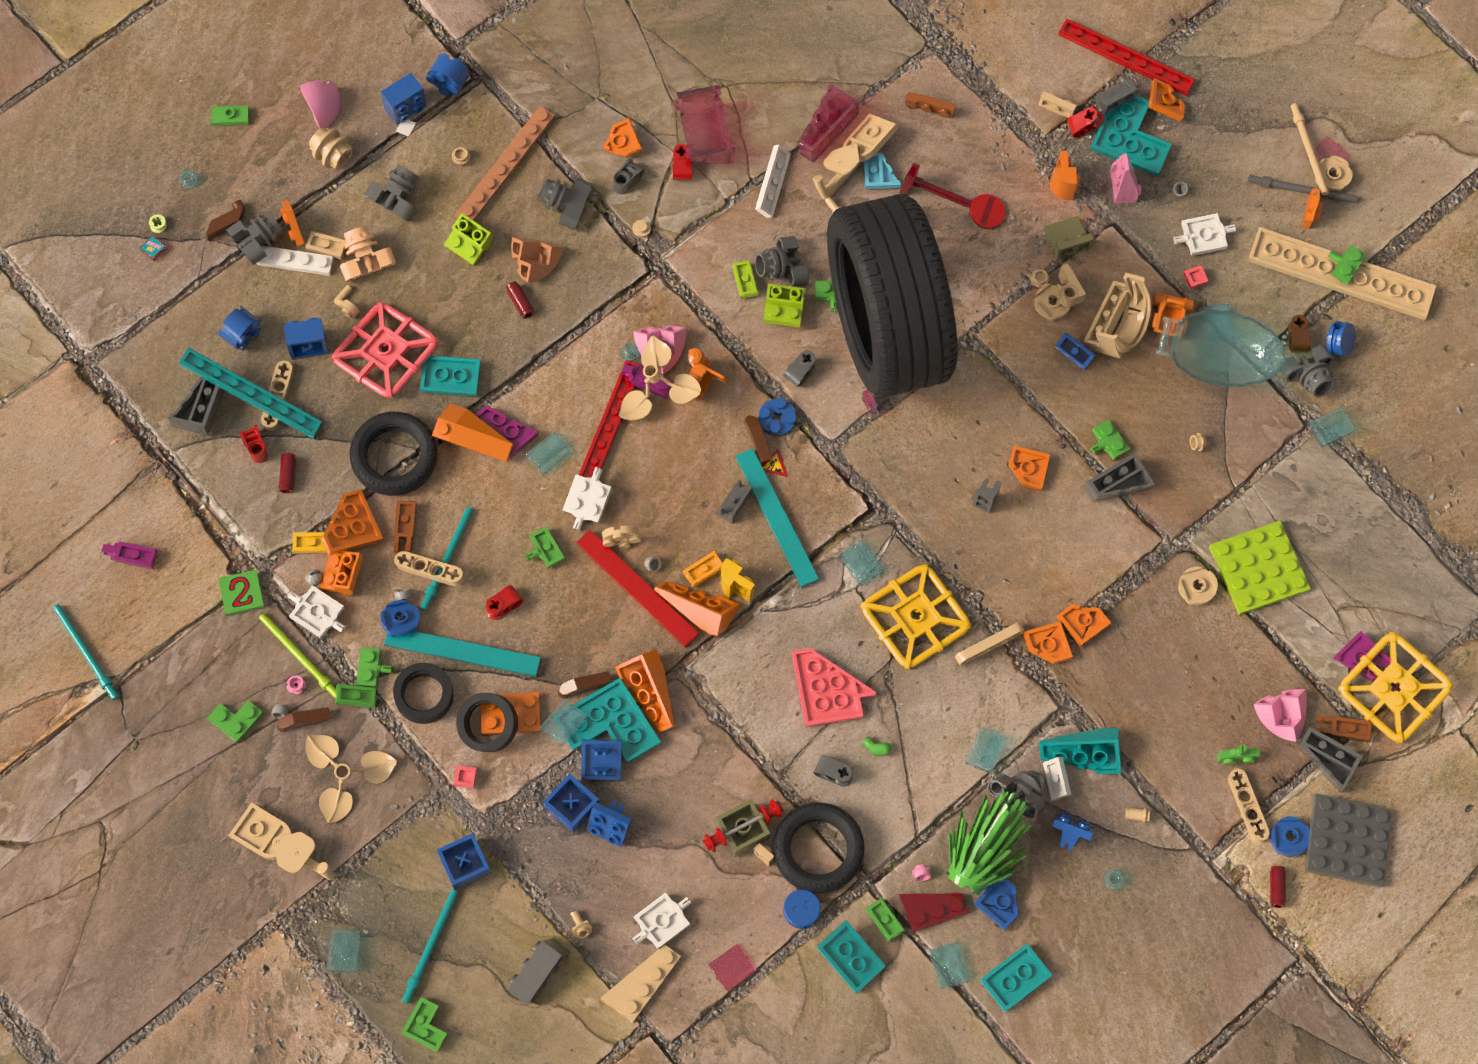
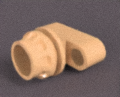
M367 226L355 228L344 234L346 239L344 246L345 249H349L346 252L347 255L355 254L356 259L340 265L346 282L396 264L391 247L376 252L372 251V248L378 245L377 241H372L375 237L368 231Z

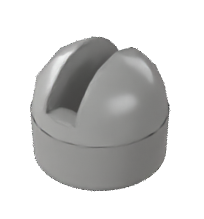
M1177 182L1173 185L1172 191L1174 195L1182 197L1187 193L1188 186L1184 182ZM1177 185H1180V193H1181V194H1178V187H1177Z
M655 556L647 557L644 566L648 571L657 572L661 568V560Z
M317 569L309 571L305 576L306 581L315 587L319 585L323 578L321 572Z
M410 589L394 591L396 601L402 599L407 602L409 601Z
M278 703L273 707L271 715L274 718L280 719L288 714V707Z

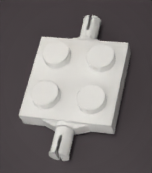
M1218 213L1182 220L1181 225L1184 235L1174 236L1173 240L1174 244L1186 242L1191 256L1227 249L1226 233L1236 232V227L1234 224L1223 226Z
M595 467L592 478L575 475L563 507V511L571 513L576 517L573 529L580 531L584 520L600 523L612 487L599 481L603 471L600 468Z
M313 585L302 596L293 591L288 594V598L296 602L295 609L289 617L322 639L325 633L332 627L341 633L345 630L346 626L337 621L338 616L344 610V606Z
M665 892L636 914L634 919L639 924L641 932L632 938L635 944L638 945L647 938L652 941L657 949H660L690 926L682 910L692 904L691 901L686 897L677 904Z

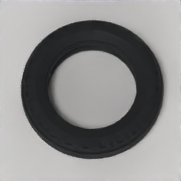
M392 411L375 415L359 427L350 445L352 470L365 487L378 494L398 496L410 493L421 487L434 471L438 455L435 437L432 436L433 433L423 421L411 414ZM397 430L406 432L413 436L420 446V457L414 468L406 474L396 477L383 476L375 472L367 461V452L372 441L387 431Z
M821 802L808 803L788 813L777 827L773 840L774 860L782 876L796 888L808 890L812 893H829L848 884L858 873L865 852L861 829L853 817L835 805ZM816 821L829 823L836 827L844 836L847 854L843 863L834 871L827 874H812L799 867L793 859L790 848L791 840L796 831L807 823Z

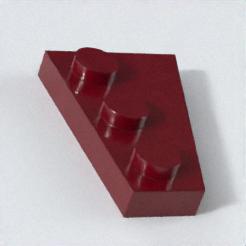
M962 893L899 894L912 933L969 914Z

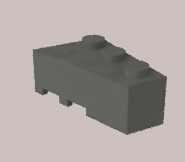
M200 377L191 388L188 396L179 403L180 406L168 419L172 427L208 436L224 390Z
M1136 453L1088 480L1083 487L1094 502L1150 490L1155 486V483Z
M1312 727L1306 730L1298 744V748L1340 793L1344 791L1363 757Z
M553 938L543 940L542 942L538 941L532 949L534 953L531 958H526L522 963V971L519 975L515 974L509 982L511 986L508 991L526 1005L533 1003L548 983L547 981L553 972L556 973L559 969L558 965L564 956L568 957L571 953Z

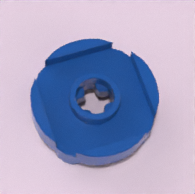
M783 398L767 401L759 411L761 429L769 435H787L795 426L796 411ZM780 414L781 421L773 420L774 415Z
M404 600L390 602L386 605L384 611L382 610L381 625L389 636H406L418 630L420 613L415 605L412 606ZM398 616H401L402 618H405V619L402 620V621L396 620V619H398Z
M1284 817L1274 824L1270 832L1271 844L1278 854L1287 857L1299 856L1308 847L1310 829L1297 817ZM1288 832H1291L1296 837L1292 842L1286 839Z

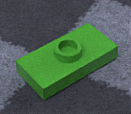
M248 105L212 107V126L249 125Z
M346 684L336 685V705L375 708V687Z
M882 897L865 908V911L888 943L905 932V929Z

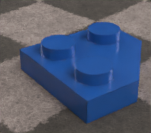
M1007 879L990 885L974 905L1005 931L1018 916L1016 887Z

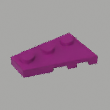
M487 405L475 414L513 444L509 456L510 459L539 435L538 431L525 427L522 423L506 417L503 413Z

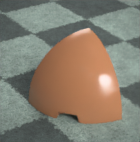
M512 237V258L518 263V274L528 283L536 282L546 277L556 267L561 258L564 248L562 246L535 239Z

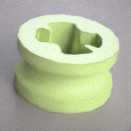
M154 215L149 220V225L153 232L162 233L165 231L167 223L162 215ZM158 221H161V225H160V226H159V224H158V226H155V224H154L155 222L158 223Z

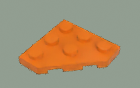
M361 489L343 494L322 537L329 556L378 543L383 539Z

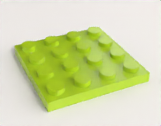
M1281 521L1227 538L1209 546L1238 615L1300 595L1311 589Z

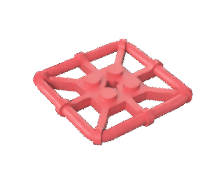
M378 302L357 326L354 325L352 327L351 333L332 354V361L356 378L358 383H363L381 396L390 399L405 386L414 374L420 371L419 368L439 345V339L430 331L414 322L412 317L405 316L386 303ZM385 311L402 322L395 332L385 326ZM378 313L380 327L370 336L363 329ZM408 328H411L424 336L425 339L406 341L401 336ZM357 336L367 341L361 349L344 352ZM389 346L387 352H382V347L386 348ZM428 346L413 364L403 358L409 349ZM363 357L369 362L359 372L343 360ZM399 362L407 367L408 370L392 388L390 371ZM375 366L384 371L386 389L367 377Z

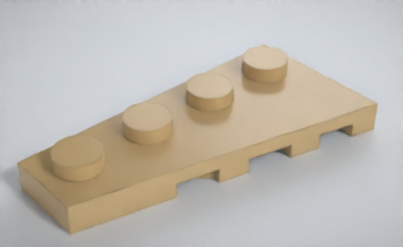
M663 945L600 999L634 1023L681 956L668 946Z

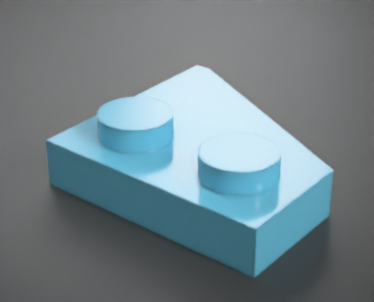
M876 153L872 158L864 161L865 189L901 187V182L893 174L891 166L886 163V158L882 153Z

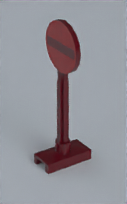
M915 163L910 167L904 178L905 182L899 191L901 194H907L911 186L967 207L969 208L972 221L984 229L996 228L1005 218L1004 205L994 195L982 194L973 200L964 198L917 177L920 165Z

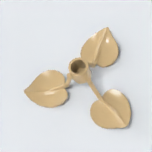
M651 336L641 357L642 365L644 366L643 374L646 377L644 380L646 383V395L636 390L629 392L625 396L619 416L625 420H640L651 412L652 403L648 400L649 383H657L663 380L672 387L669 395L672 401L677 404L689 403L701 394L700 384L691 375L679 374L675 377L674 383H671L662 375L659 367L668 365L672 358V352L667 344L655 336Z
M308 735L306 739V753L311 764L323 769L330 762L335 767V776L339 779L338 790L335 788L326 789L319 798V807L327 823L340 821L352 808V795L349 792H342L343 781L348 780L352 772L364 771V777L368 782L380 784L389 778L397 764V761L389 754L371 751L361 758L363 768L350 769L348 765L337 764L332 760L339 754V745L335 739L326 735Z

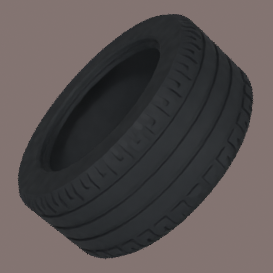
M896 194L836 209L830 217L827 226L829 267L843 332L851 357L863 384L875 396L885 398L947 382L953 375L957 365L956 322L943 260L924 211L916 200L906 194Z

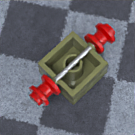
M750 799L716 817V824L718 826L715 829L716 834L712 836L704 835L705 839L702 841L707 851L711 850L714 853L717 846L722 844L726 847L728 845L734 857L757 846L759 843L770 839V832L763 820L769 824L772 817H782L781 812L784 811L779 801L775 802L772 799L769 806H759V813Z

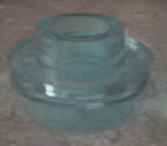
M192 170L181 172L178 177L179 183L186 188L193 187L197 182L196 173Z
M626 343L622 346L620 355L627 361H633L638 358L639 351L635 344Z
M1110 870L1104 876V883L1107 888L1117 890L1122 887L1124 877L1121 872ZM1115 877L1117 879V883H1112L1110 881V878Z

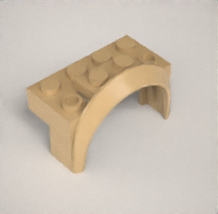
M1125 273L1123 277L1125 283L1112 282L1083 341L1085 347L1090 351L1121 358L1123 353L1130 351L1143 338L1151 316V295L1145 278ZM1127 308L1138 309V310H1140L1141 312L1134 311V310H1130V309H1127ZM1124 312L1122 320L1116 332L1112 335L1122 313Z

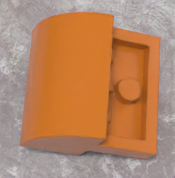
M1060 151L1056 168H1054L1050 189L1060 199L1073 200L1074 194L1077 193L1078 185H1080V174H1077L1076 167H1071V158H1068V151Z
M343 551L342 554L330 555L320 589L328 592H337L343 596L352 595L364 559L363 555Z

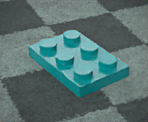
M429 356L423 363L420 392L477 397L481 360Z
M844 920L816 946V949L854 993H858L885 967V964L847 920Z
M1025 944L981 978L980 982L1003 1012L1006 1013L1051 978L1052 974L1031 947Z

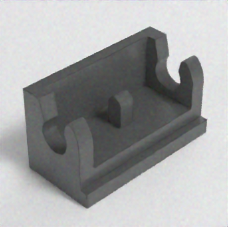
M1125 78L1121 84L1104 93H1098L1094 100L1103 113L1107 114L1134 99L1138 89L1129 78Z
M986 478L980 489L976 490L972 503L973 506L987 513L991 511L1002 485V482L996 481L993 488H987L986 484L989 478Z
M737 480L716 515L733 524L751 496L752 486L749 484L744 486L741 484V480Z

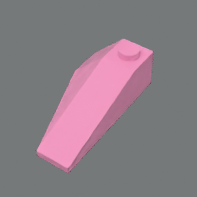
M1122 154L1116 162H1113L1110 170L1114 203H1135L1138 196L1141 195V185L1137 182V177L1128 155Z

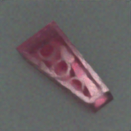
M831 83L827 88V93L820 101L821 104L815 110L811 122L808 123L798 141L799 154L812 163L823 154L859 115V102Z

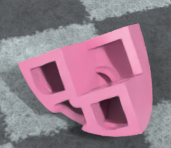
M320 80L301 85L302 95L312 110L314 120L319 129L328 128L337 118L341 108V97L336 84L332 81L323 84Z
M665 326V328L658 329L647 327L633 331L635 343L641 356L651 336H655L669 346L672 358L668 365L659 367L662 374L669 371L676 364L685 345V327Z
M1306 689L1282 691V695H1277L1276 697L1268 695L1254 704L1259 719L1272 733L1289 741L1296 742L1299 739L1306 719Z

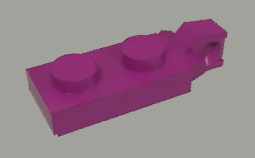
M624 364L620 374L629 377L628 381L632 382V385L646 391V383L644 382L646 377L643 374L644 367L638 365L633 367ZM663 380L657 383H649L650 393L663 399L667 398L671 386Z
M120 541L115 543L114 546L103 544L101 550L103 555L111 556L110 559L115 562L152 570L158 553L157 549Z

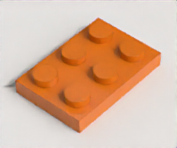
M539 692L501 695L511 702L517 712L518 729L516 734L541 732ZM492 703L480 705L482 736L501 735L505 719L500 708Z

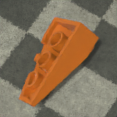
M451 403L438 417L432 434L433 437L504 462L508 461L513 447L510 441L474 415L470 410Z
M663 581L655 586L656 592L700 629L707 631L708 634L718 636L728 628L740 606L739 603L720 595H717L716 598L706 596L705 591H688V587L668 581Z
M657 650L641 654L615 666L619 678H621L626 688L635 697L636 704H640L645 710V716L657 732L660 733L674 727L665 671Z

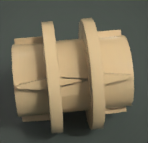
M320 128L314 133L309 143V149L313 151V158L318 161L322 160V165L326 168H342L348 163L353 153L352 147L349 145V139L345 136H340V132L335 128L330 130L328 128Z

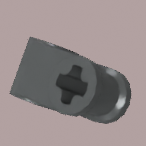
M631 158L627 159L614 175V191L618 194H626L641 179L645 168L637 166Z
M809 350L801 352L796 360L785 370L783 377L796 387L801 386L815 367V354Z
M821 755L813 773L817 777L839 786L849 785L852 781V769L850 766L828 755ZM843 773H847L843 778L840 777Z

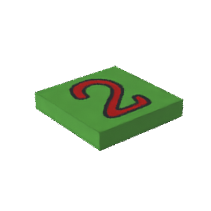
M257 570L218 578L226 616L264 608Z

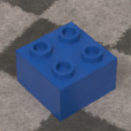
M409 73L381 91L384 109L396 125L400 122H405L411 115L421 112L427 106L424 89L412 73Z
M309 318L307 321H291L288 324H283L286 345L292 360L329 354L326 332L321 318Z
M569 773L543 801V807L571 833H574L590 816L595 802L599 804L600 802L592 792Z
M474 833L437 849L439 858L454 890L491 874Z

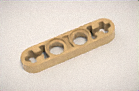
M280 361L277 363L269 388L270 393L285 401L293 376V368L290 362ZM284 367H287L288 371H285V379H283L282 372L280 369H284ZM283 383L285 388L282 391H276L275 385ZM263 412L261 417L263 428L268 431L276 430L280 421L272 417L274 422L268 425L267 421L270 420L271 416Z
M406 551L399 552L394 558L398 569L451 586H460L465 580L463 571L459 567ZM405 558H406L408 562H403V563L401 564L400 561H401V560L404 561ZM421 562L426 563V566H425L424 569H422V570H417V569H416V566H417L419 563H421ZM436 568H443V572L440 575L433 574ZM458 573L459 577H455L453 580L451 575L456 576V574Z
M1020 622L1015 623L961 651L955 658L960 666L967 664L1019 637L1025 629Z
M1234 769L1228 775V783L1251 839L1254 842L1262 843L1269 836L1268 826L1247 774L1242 769ZM1235 774L1238 777H1242V779L1240 780V785L1237 780H1233ZM1247 792L1250 795V800L1242 801L1239 796L1240 793ZM1254 810L1257 813V819H1249L1247 811ZM1259 821L1260 823L1258 824L1259 831L1264 832L1262 838L1259 835H1255L1257 831L1256 825H1254L1253 827L1251 826L1252 824H1256Z

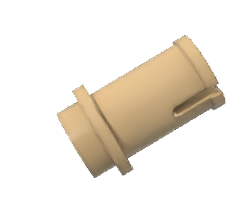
M1126 807L1125 819L1143 821V823L1145 821L1149 822L1150 810H1147L1146 807L1144 809Z

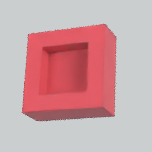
M1202 265L1185 270L1183 273L1190 290L1208 284V278Z
M457 765L453 785L455 787L474 789L477 769Z

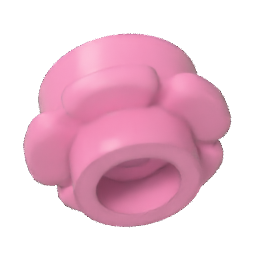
M292 676L287 681V689L290 693L300 694L306 688V682L301 676Z
M922 864L915 867L912 875L916 881L923 882L931 878L930 872L932 870Z

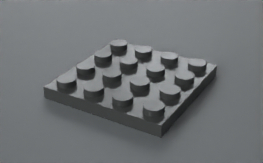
M1314 794L1305 872L1379 888L1383 887L1391 810L1327 795Z

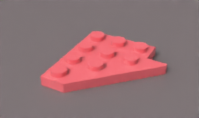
M811 648L791 651L805 727L863 718L860 699L876 697L874 690Z

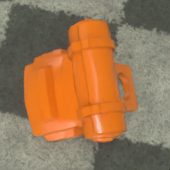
M1156 292L1152 303L1153 306L1158 307V312L1153 317V332L1168 337L1181 338L1187 326L1185 317L1187 314L1191 315L1195 309L1194 300L1169 295L1165 292Z
M693 348L688 351V360L692 365L689 375L694 377L701 386V394L694 399L699 402L713 377L726 384L729 381L721 374L712 370L711 361L705 357L701 350Z

